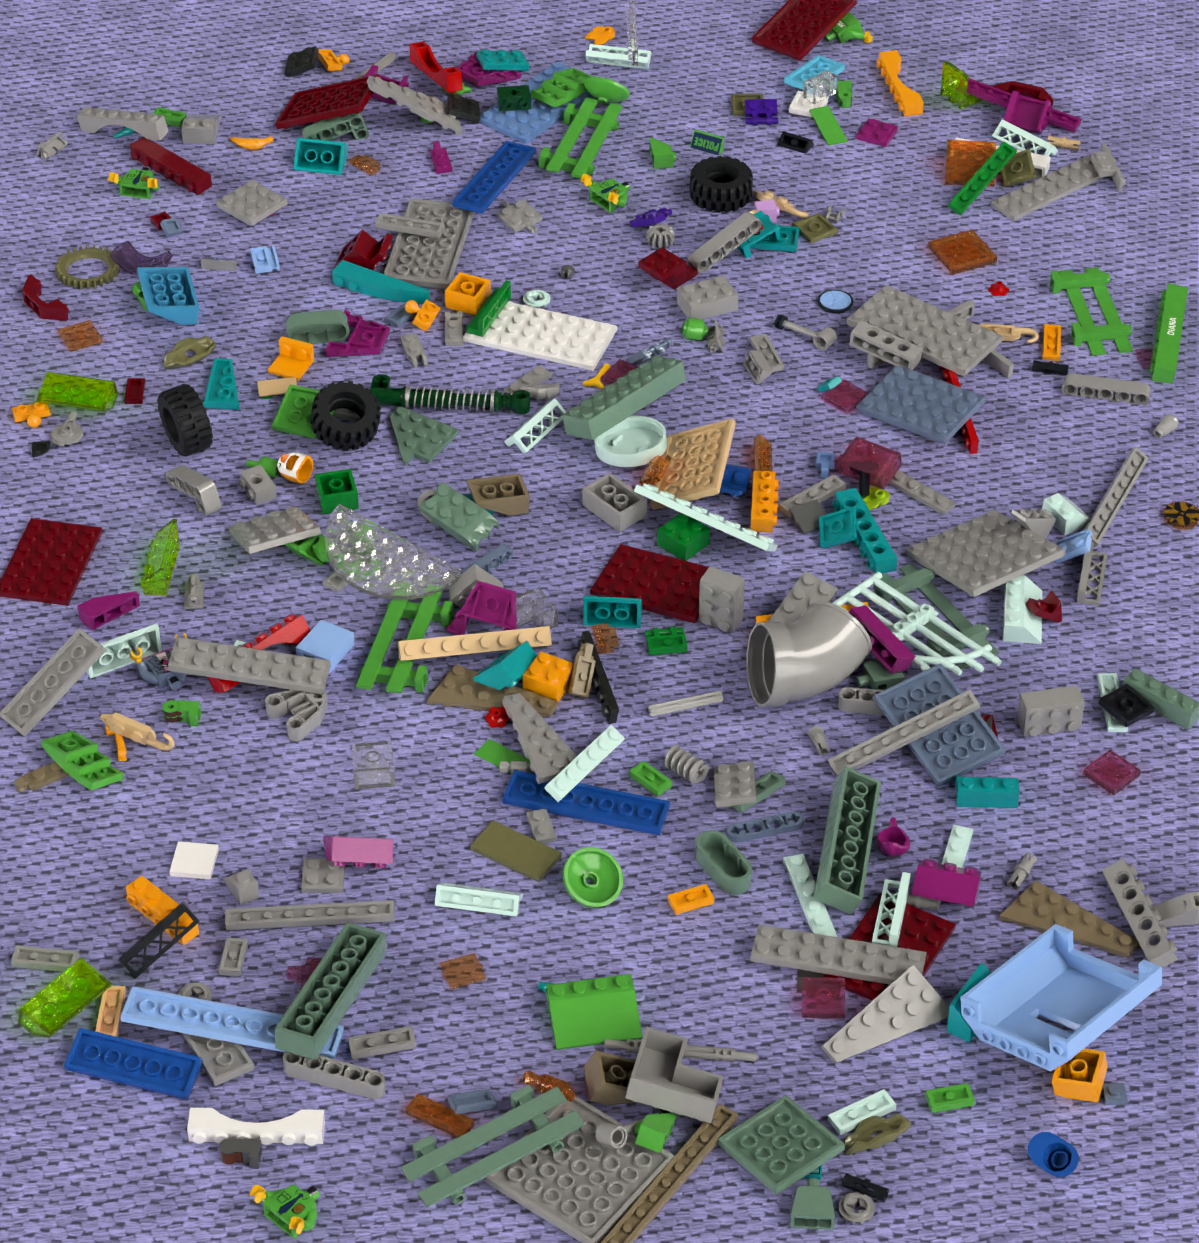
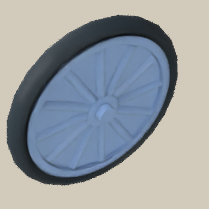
M836 289L821 293L817 300L819 307L830 313L846 312L851 309L854 303L849 293Z

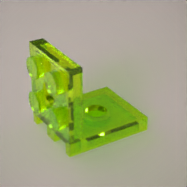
M949 61L943 63L940 95H947L949 97L948 101L952 104L957 102L960 110L982 101L983 99L967 94L969 75Z

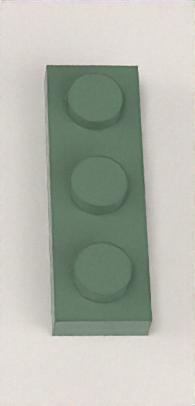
M770 771L756 780L757 803L786 785L785 778ZM757 803L730 807L743 813Z

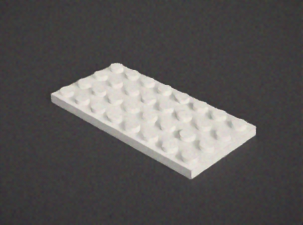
M508 301L483 337L467 333L466 331L463 341L594 371L616 333L617 326Z

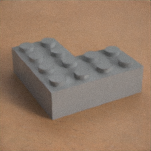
M646 1027L625 1099L711 1123L724 1076L681 1064L688 1038Z

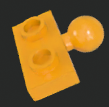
M318 49L317 57L327 71H342L343 65L348 64L350 61L349 56L346 54H340L336 57L331 49Z
M427 299L421 308L418 307L417 302L414 300H409L405 304L407 313L417 314L412 324L424 331H428L441 307Z
M38 401L34 404L18 405L12 408L15 423L27 421L31 428H37L41 424V418L51 416L47 401Z

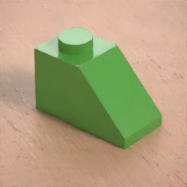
M649 138V151L654 169L672 168L673 162H676V153L672 151V147L657 139Z
M677 1114L646 1115L643 1122L639 1121L635 1128L634 1134L637 1135L635 1144L661 1153L672 1132Z

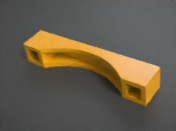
M898 51L879 52V59L876 60L877 68L881 69V76L885 77V83L889 85L890 94L894 95V102L898 103L899 112H902L904 116L923 114L924 102L920 94L906 87L898 78V73L901 71V57Z

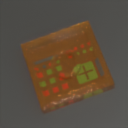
M90 320L58 329L59 336L70 352L103 343L102 337Z

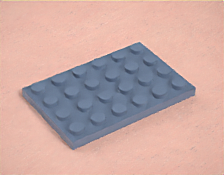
M895 366L856 406V409L867 416L945 445L985 403V396L914 370Z
M938 664L874 695V701L893 727L963 692L943 665ZM977 710L907 744L938 787L954 780L955 776H962L1006 754L1005 747Z

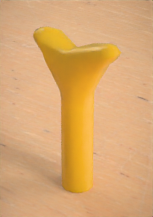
M605 363L594 378L584 381L582 384L584 386H596L604 389L601 380L610 369V365Z

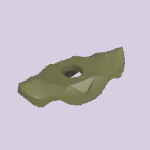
M208 336L198 339L192 337L185 338L179 341L171 352L166 354L164 368L173 369L195 364L206 358L215 349L217 344ZM187 351H193L195 353V356L188 357L185 353Z
M895 1113L890 1118H882L880 1116L868 1117L858 1124L854 1133L845 1136L843 1142L845 1144L844 1153L848 1156L869 1148L877 1149L889 1142H893L900 1134L911 1128V1122L898 1113ZM880 1133L874 1138L872 1137L873 1134Z

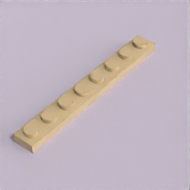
M550 626L398 641L400 661L511 650L525 641H528L532 648L551 646L552 642Z

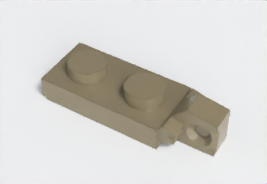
M589 643L581 644L580 651L575 656L568 694L585 699L589 697L596 662L594 656H592L594 645Z
M54 761L23 775L14 781V785L18 793L27 789L38 790L69 776V774Z

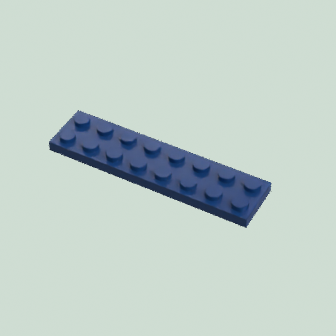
M505 141L453 199L452 206L461 210L483 214L535 155L536 147Z
M514 770L503 796L504 804L533 810L546 809L548 813L655 835L661 834L670 809V801L578 783L565 797L557 802L544 789L549 782L538 784L536 774Z

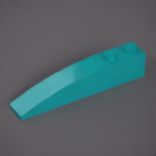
M344 260L332 270L333 284L348 288L351 291L405 303L409 300H414L417 304H424L426 299L430 301V290Z

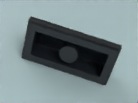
M783 131L777 145L806 154L814 143L812 139Z

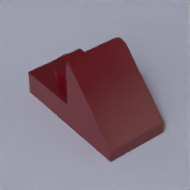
M1050 591L1044 600L1029 598L1025 603L1035 616L1054 622L1062 621L1061 601L1053 591Z

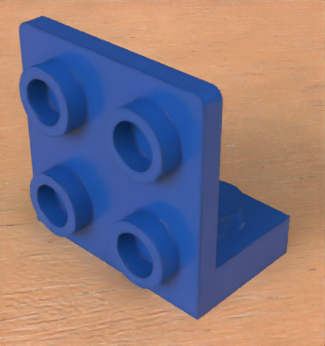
M726 464L719 494L726 492L729 496L739 497V495L745 493L749 489L752 468Z

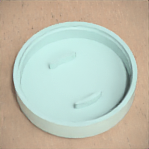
M630 416L594 439L596 455L604 463L617 467H636L651 463L661 457L667 449L666 429L662 423L653 418Z

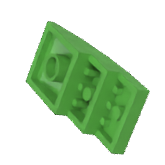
M575 68L553 73V79L543 81L541 88L531 91V97L553 107H558L586 91L583 85L585 78L593 76Z
M74 731L41 741V746L67 774L91 791L123 780V772L110 766V758L98 752V744Z

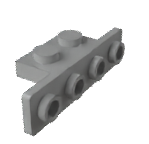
M1102 143L1101 152L1091 153L1090 159L1099 177L1111 176L1118 191L1122 192L1123 186H1125V178L1121 175L1120 168L1117 167L1110 148L1108 149L1106 143Z

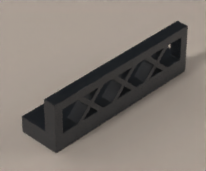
M184 901L181 902L119 958V961L136 979L197 925L200 920L192 913ZM184 912L193 920L187 927L178 926L179 917ZM176 920V926H170ZM165 929H175V938L172 941H162V933ZM178 929H184L180 934H178ZM160 935V940H154L157 936ZM159 943V952L156 955H146V946L148 944ZM144 949V954L139 955L138 953ZM134 957L143 958V967L137 972L128 964Z

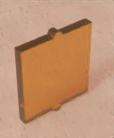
M475 953L440 963L444 973L443 978L447 980L451 990L486 980L482 970L483 965L479 963Z

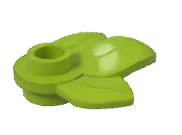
M871 486L870 495L866 498L861 497L868 509L872 510L878 506L886 505L889 502L890 494L887 490Z

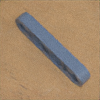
M506 544L500 545L459 571L454 580L474 564L490 573L493 568H498L512 558L513 549Z
M788 812L731 824L727 828V838L731 842L739 843L796 831L803 827L804 818L799 812ZM776 823L779 824L780 827L772 828L770 825ZM756 827L759 828L760 831L753 832L750 829Z

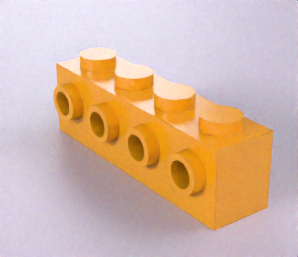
M773 471L753 472L750 529L756 532L773 533V526H777V515L773 514H777L778 503L774 502H778V491L775 490H778L779 479H775L776 472Z
M142 875L126 886V899L128 903L156 925L179 905ZM184 912L179 917L178 926L187 927L193 920ZM176 920L170 926H176ZM198 924L178 942L185 945L199 935ZM175 929L164 930L173 939L175 938ZM178 929V934H180L184 929Z

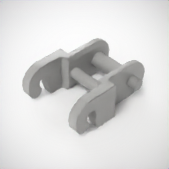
M830 205L825 218L827 220H835L838 223L845 214V208L836 214L831 213L832 206Z

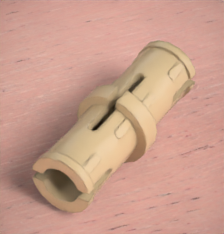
M1048 135L1047 139L1053 140L1054 142H1047L1055 147H1061V149L1067 148L1079 151L1080 146H1074L1073 144H1081V140L1067 139V137L1059 138Z

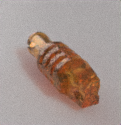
M526 1071L523 1075L524 1083L535 1087L541 1094L558 1086L567 1101L571 1102L576 1096L569 1083L547 1074L538 1075L531 1071Z

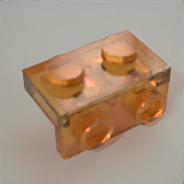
M668 454L658 455L650 460L639 483L641 485L646 483L655 486V483L660 482L671 461Z

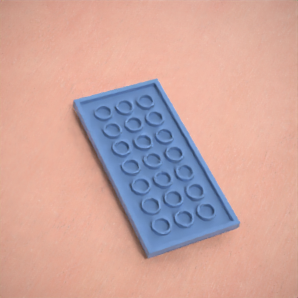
M556 62L524 85H529L531 94L532 90L542 87L543 81L553 79V73L571 67ZM586 90L577 98L558 107H553L531 97V109L499 111L498 103L480 114L481 119L479 123L527 144L563 119L564 111L569 103L575 104V109L582 105L586 97L592 98L593 96Z

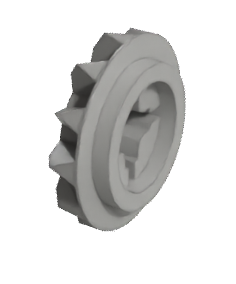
M203 983L187 984L178 993V995L192 997V993H194L198 999L212 1001V991Z
M859 1192L849 1193L843 1196L839 1202V1215L843 1216L844 1221H851L853 1225L855 1222H860L863 1225L866 1220L871 1221L873 1214H875V1204L866 1194L863 1195ZM859 1203L860 1210L858 1213H854L853 1208Z

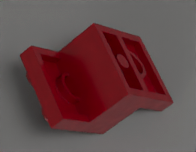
M362 229L342 248L334 268L344 260L374 270L379 261L383 262L388 255L386 252L392 246L393 236L387 233L381 240L376 241Z
M663 247L638 262L640 269L673 289L678 288L698 275V270L687 265V261Z

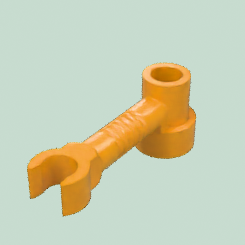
M105 723L106 736L115 735L118 761H127L123 736L109 730L110 727Z

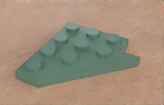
M399 406L389 415L400 456L405 466L414 457L430 463L459 435V429L402 406Z

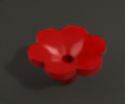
M997 281L996 284H991L988 291L993 296H1005L1009 292V288L1002 281Z
M502 706L498 708L491 707L489 713L485 715L486 722L492 728H503L506 726V722L510 720L505 708Z

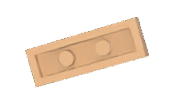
M104 986L95 1032L118 1037L121 1013L126 997V986Z

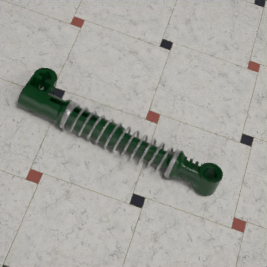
M385 374L375 375L370 388L372 391L371 395L374 394L377 397V402L380 405H395L408 409L410 408L409 406H413L414 409L415 406H419L420 409L422 407H427V409L429 407H434V409L441 407V410L443 408L450 410L451 405H454L455 410H457V406H462V411L464 406H469V411H471V406H476V411H478V407H483V412L485 407H489L490 412H497L501 408L503 410H506V408L510 410L512 408L516 414H527L530 411V393L526 390H517L512 395L511 393H508V395L504 393L502 395V392L493 389L491 393L487 389L485 394H483L482 389L479 390L478 394L473 389L470 394L468 388L464 393H462L461 388H459L457 393L454 388L448 390V388L441 390L440 387L437 390H434L433 387L431 389H427V387L420 389L419 386L416 389L412 386L390 388V377Z

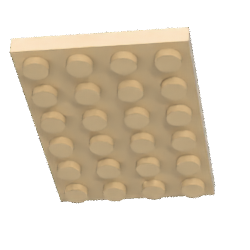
M731 418L668 435L667 449L662 456L655 486L659 488L658 491H667L675 495L674 499L682 498L687 501L719 494L736 425L734 419ZM651 499L650 506L653 510L667 507Z

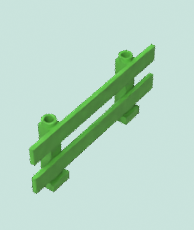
M586 97L579 110L575 109V104L569 103L564 111L563 124L570 125L554 154L550 153V148H543L539 155L538 168L545 169L546 167L547 171L559 173L560 170L572 172V177L580 179L583 174L593 175L595 166L592 163L610 130L617 131L619 127L617 117L623 106L610 103L604 115L592 113L598 104L597 99ZM585 125L595 127L596 130L580 159L568 157Z
M1099 267L1085 268L1086 273L1074 274L1072 270H1062L1059 273L1058 271H1051L1050 286L1053 294L1060 293L1061 289H1066L1079 321L1071 325L1070 336L1074 346H1081L1082 342L1087 341L1092 356L1106 355L1101 340L1114 339L1119 353L1133 352L1128 336L1132 335V327L1127 325V323L1122 324L1106 287V284L1110 283L1109 273H1105V271L1100 272ZM1080 288H1093L1108 325H1094Z
M399 582L391 602L387 605L386 615L365 665L360 669V677L356 688L372 690L374 682L388 684L386 692L402 693L404 686H413L416 691L424 692L428 682L427 666L419 665L417 670H411L415 660L400 661V658H398L395 668L381 665L401 617L414 619L406 640L424 639L430 621L441 622L443 627H448L451 624L454 616L453 602L445 601L443 606L437 605L443 592V587L428 586L422 602L413 603L408 602L414 584Z

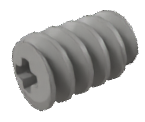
M677 744L673 745L666 754L665 767L677 773L685 780L690 781L693 785L700 783L707 776L709 765H704L703 760H698L696 756H692L690 752H686L683 748L680 749Z

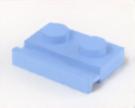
M272 245V248H267V246L250 248L255 274L272 272V269L280 270L274 245Z
M1090 529L1058 540L1056 543L1065 550V556L1055 561L1061 563L1089 552L1092 541L1090 536L1093 535Z

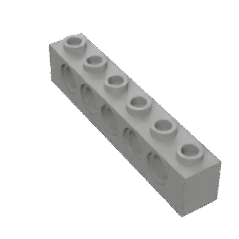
M1122 858L1103 869L1102 872L1148 961L1162 968L1177 961L1178 957L1175 951L1178 949L1172 939L1168 940L1167 936L1170 934L1165 925H1160L1159 920H1161V916L1156 908L1152 910L1151 905L1154 903L1148 893L1144 894L1143 890L1146 888L1140 878L1136 879L1135 875L1138 873L1133 864L1128 865L1125 859Z

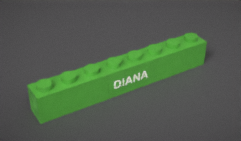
M1168 283L1166 290L1163 289L1157 331L1153 346L1154 352L1149 373H1152V381L1173 384L1188 287Z

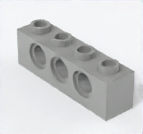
M861 320L851 331L849 345L894 366H902L903 368L913 370L921 361L923 348Z

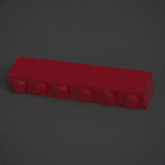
M142 137L130 144V154L134 160H138L144 166H148L156 173L162 174L166 179L176 182L178 186L186 188L189 192L199 195L212 187L211 174L154 141Z

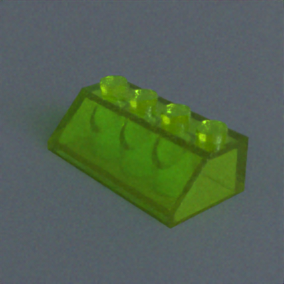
M47 372L36 401L38 403L106 412L114 408L118 391L115 381Z
M172 519L156 532L155 539L151 540V552H148L147 556L148 564L144 566L145 576L141 577V588H144V595L167 596L180 548L177 519Z
M81 957L19 1008L18 1023L33 1036L50 1038L108 990L112 983Z

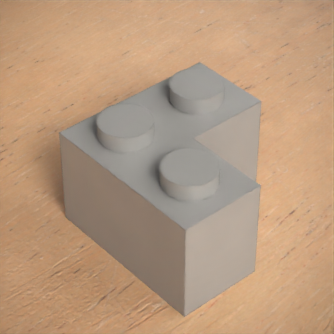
M474 564L449 585L450 601L462 608L478 581L502 588L503 584L500 580Z

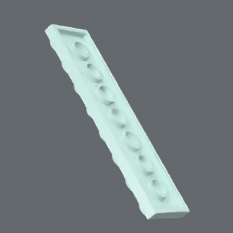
M643 483V485H636L634 492L765 551L775 552L778 545L773 543L774 539L765 535L757 536V532L749 528L743 527L741 529V525L734 521H723V516L710 512L708 514V510L700 506H690L691 502L685 499H674V494L667 491H658L659 488L654 485Z

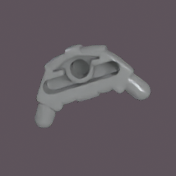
M555 382L554 384L522 385L520 390H526L535 399L547 402L558 395L560 384Z

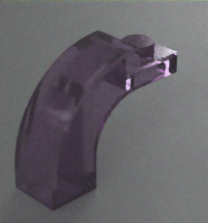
M129 241L117 245L110 254V257L123 270L138 276L137 267H167L173 255L170 251H167L155 257L144 256Z

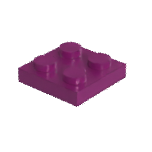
M868 118L857 133L856 139L887 147L897 133L898 126Z

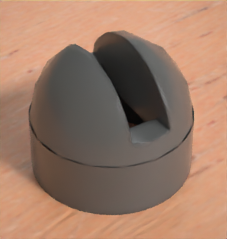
M570 265L562 266L561 277L563 279L565 277L568 280L574 276L575 269Z

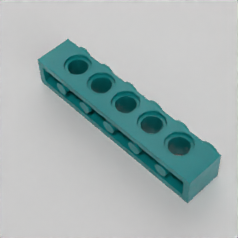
M852 488L835 492V500H833L835 511L854 507L856 510L857 540H853L855 546H859L862 558H866L868 569H872L874 574L877 572L883 574L896 571L897 556L858 490Z

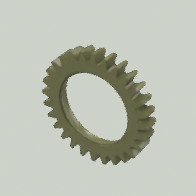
M86 245L85 250L82 249V246H79V251L73 248V253L67 250V255L63 253L62 257L58 258L55 266L56 276L59 281H62L63 285L67 284V287L73 285V289L80 286V290L84 287L89 290L91 286L97 289V285L103 287V283L109 284V280L114 281V277H118L121 269L116 253H113L112 250L108 251L107 247L102 250V246H99V249L96 250L95 245H93L92 249H89V246ZM85 258L103 260L109 267L104 274L89 279L76 278L68 273V268L72 263Z

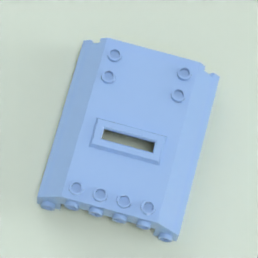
M1055 924L961 996V1013L980 1041L1048 1071H1052L1072 1059L1162 985V967L1142 960L1139 963V975L1074 949L1073 931ZM1041 1016L1043 1018H1046L1050 1021H1053L1057 1024L1074 1030V1032L1071 1034L1051 1024L1037 1019V1017Z

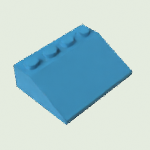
M137 267L147 311L178 324H198L199 304L188 267Z

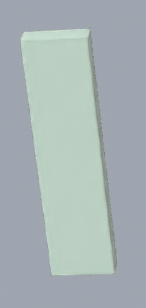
M1097 673L1101 697L1120 688L1117 673ZM1103 708L1107 732L1128 731V727L1121 724Z

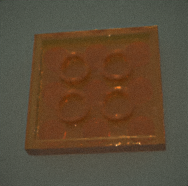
M947 140L945 184L966 185L996 151V142ZM995 178L990 182V184L987 187H994Z
M973 229L928 242V248L952 275L997 262V256Z

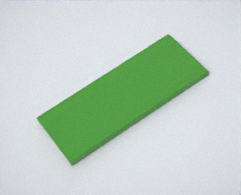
M829 105L809 110L828 146L848 142Z
M491 739L474 753V755L499 767L501 761H508V763H511V761H527V763H530V760Z

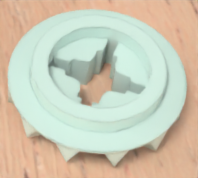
M532 290L524 294L523 303L539 309L540 307L546 308V305L550 304V295L542 290Z

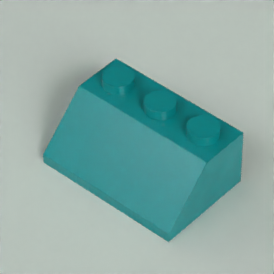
M297 138L293 170L341 175L347 161L349 146L345 142Z
M583 597V625L641 628L642 599Z
M525 641L500 655L474 676L473 679L475 682L497 690L504 687L509 689L523 678V674L537 655L529 642Z
M955 776L957 807L1018 808L1020 793L1018 778Z
M981 963L950 1003L947 1032L969 1043L974 1036H977L962 1016L961 996L991 974L985 964Z

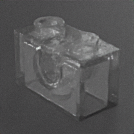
M826 70L804 81L803 98L816 104L836 94L838 76Z

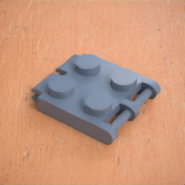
M668 338L628 357L627 360L629 364L635 363V365H639L648 359H652L653 356L666 352V347L672 345V341Z

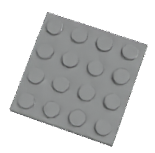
M289 507L283 512H271L265 517L256 516L247 522L238 521L228 527L230 535L249 554L321 534L320 527L298 507Z

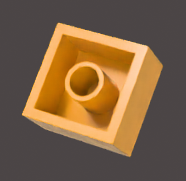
M459 272L445 290V308L476 315L491 295V280Z
M541 651L523 674V689L559 702L569 689L574 663Z
M1084 1048L1068 1062L1056 1068L1052 1078L1054 1095L1098 1103L1108 1068L1105 1051Z

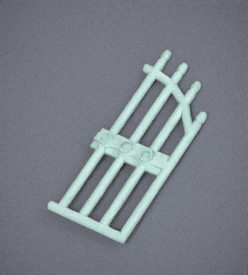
M880 572L875 573L832 603L839 607L846 602L854 607L863 606L865 604L855 598L856 595L861 593L899 618L900 621L893 624L869 608L900 641L905 640L927 655H915L916 657L912 661V664L921 668L922 671L930 669V666L927 664H942L949 671L960 676L962 670L955 666V664L966 663L972 668L974 667L975 670L983 672L984 667L982 664L974 660L980 656H983L997 666L1002 663L997 656L990 652L992 651L991 645L987 644L983 647L936 617L939 613L932 606L925 603L920 606L880 580L882 578ZM872 584L876 585L912 609L913 612L908 615L867 588ZM930 621L973 651L965 654L923 625ZM917 630L954 656L943 657L910 634Z

